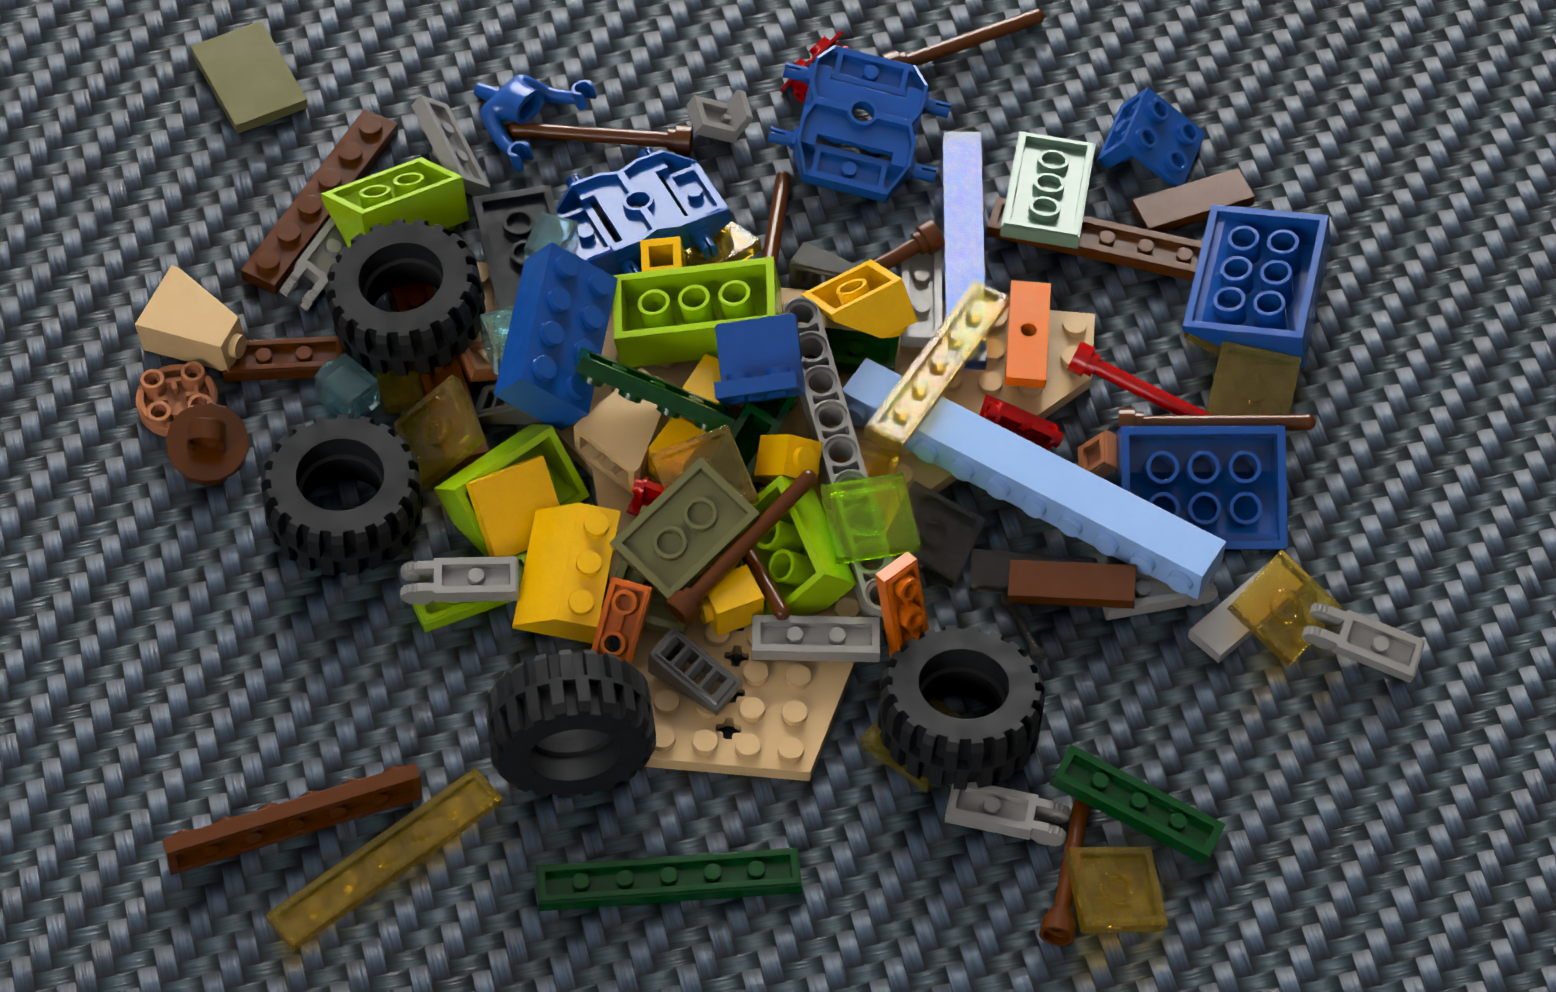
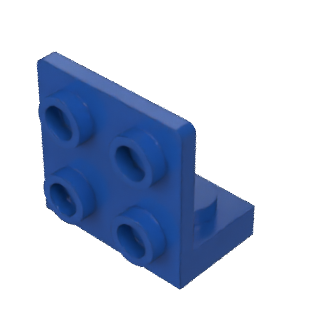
M1147 87L1120 106L1097 161L1109 170L1119 162H1127L1134 157L1172 187L1180 186L1186 181L1205 132Z
M794 313L720 323L715 326L721 381L714 382L715 398L724 406L745 404L748 401L752 403L806 395L798 321Z

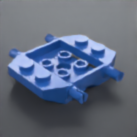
M836 45L818 55L814 63L810 62L809 68L786 62L782 78L801 81L808 85L799 127H795L794 132L771 126L767 142L787 146L793 150L792 154L802 182L884 203L906 182V179L915 178L934 183L937 167L915 163L916 157L913 154L922 114L928 113L947 119L951 103L929 98L930 92H927L928 84L917 66ZM858 109L867 111L872 119L869 121H859L853 116L852 112ZM816 138L828 140L834 145L845 144L864 149L871 154L892 156V159L888 161L816 143Z
M645 147L646 152L644 149H641L638 153V159L633 160L620 171L598 173L584 179L579 174H574L575 181L572 175L569 176L566 180L568 189L557 205L556 210L563 239L570 252L611 275L641 272L638 268L641 267L640 240L680 236L683 250L697 246L705 259H710V254L714 258L718 254V247L714 244L712 238L731 222L730 209L697 160L664 150L653 152L651 148ZM597 204L619 237V242H614L591 205ZM638 204H642V205H643L642 207H638V208L633 207V206L638 205Z

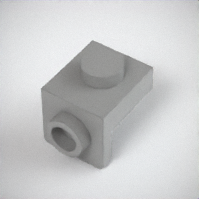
M736 90L726 103L696 95L687 103L694 133L704 137L734 143L753 119L746 92L742 90Z

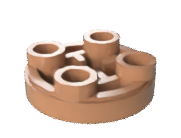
M198 362L174 364L159 369L146 370L140 377V386L136 393V406L141 422L150 431L167 437L170 424L181 411L194 404L215 403L219 405L217 387L213 379L205 372L203 365Z

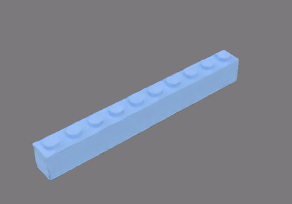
M868 358L863 361L843 387V393L854 426L864 427L879 435L885 442L898 445L914 453L920 460L926 463H933L951 472L955 478L961 481H968L986 490L992 497L998 500H1005L1017 506L1030 517L1040 518L1059 528L1067 536L1079 538L1094 546L1104 555L1113 556L1129 565H1136L1137 572L1150 575L1168 584L1172 590L1180 594H1187L1198 600L1222 565L1226 541Z

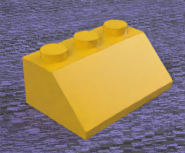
M573 503L537 509L535 511L519 590V601L516 604L512 624L513 629L593 644L612 559L613 549L610 546V542L616 537L620 510L584 503Z

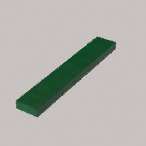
M798 847L536 865L539 911L802 893Z

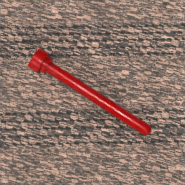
M1083 341L1080 342L1067 368L1068 371L1080 377L1083 374L1089 377L1094 374L1175 415H1212L1101 360V355L1094 352L1096 348Z

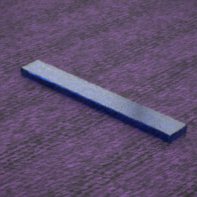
M942 131L943 238L946 244L944 248L946 369L986 370L987 333L981 132Z

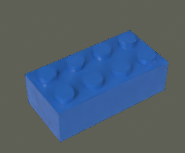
M553 242L525 259L494 396L546 424L552 425L560 431L588 415L595 386L580 379L581 374L576 372L575 360L581 347L597 354H602L618 278Z

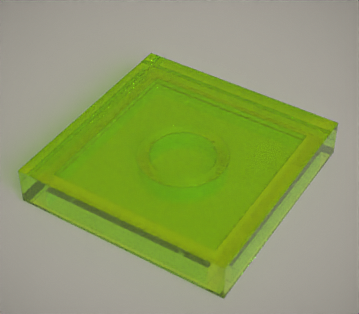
M903 472L820 485V494L836 565L900 555L905 552H919L920 542Z

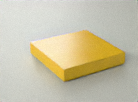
M537 455L465 483L489 557H509L527 551L535 511L537 509L560 506L543 455Z

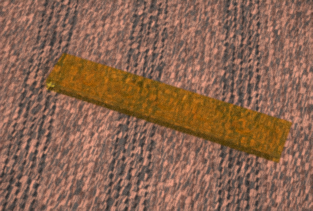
M974 281L867 423L864 437L901 453L1008 308L1010 296Z
M476 768L472 769L266 914L267 923L294 952L502 805V796Z

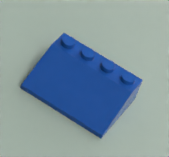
M1211 204L1184 317L1183 331L1263 364L1305 368L1331 246L1329 215Z
M1121 426L1115 432L1118 454V469H1116L1117 486L1226 541L1225 550L1288 549L1285 426Z

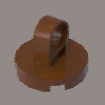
M215 403L194 404L181 411L170 424L166 437L170 463L187 481L203 486L221 484L227 481L228 477L234 475L238 469L240 470L244 466L249 451L247 429L240 417L228 407Z

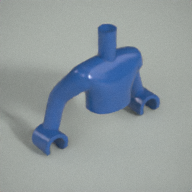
M522 74L514 76L500 89L479 82L474 89L476 97L487 101L480 109V117L496 146L509 156L512 168L516 172L523 170L522 160H533L534 157L529 143L526 141L513 142L501 122L513 121L524 125L538 114L544 102L551 104H575L578 110H584L587 108V98H597L593 83L590 80L577 81L572 85L570 91L549 87L530 76Z

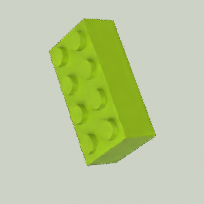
M774 257L613 275L618 278L613 298L614 342L621 364L631 368L701 360L704 354L718 358L715 332L717 324L782 315L781 285Z

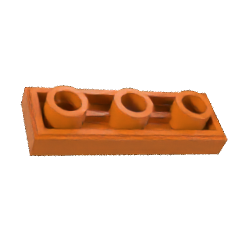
M1011 280L1005 385L1045 389L1051 283Z
M905 552L875 574L890 657L896 651H900V646L913 637L919 640V635L929 630L917 558L908 552Z
M611 576L591 650H595L599 655H604L606 652L616 655L620 661L625 659L633 665L654 588ZM613 636H617L621 641V647L616 652L612 651L609 647V641Z

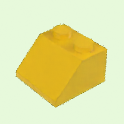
M871 259L801 294L802 297L814 301L820 313L832 321L881 339L897 337L906 331V327L918 321L903 279Z

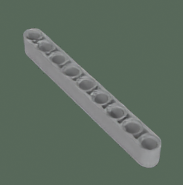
M796 297L785 304L783 314L794 313L797 316L798 322L807 323L805 325H798L806 395H801L800 400L812 440L823 442L819 466L845 558L857 582L854 589L862 617H880V630H884L881 606L873 603L880 600L875 574L893 561L820 310L811 299ZM812 355L816 356L817 358L808 359L805 358V356ZM817 389L826 390L827 392L817 393L814 391ZM825 424H835V425H837V427L828 428V427H825V426H823V425H825ZM837 458L846 459L847 462L838 463L833 460ZM847 493H853L858 495V497L847 498L843 495ZM862 528L869 532L865 534L855 533L853 530ZM867 564L877 565L879 568L875 570H869L864 568L863 566Z

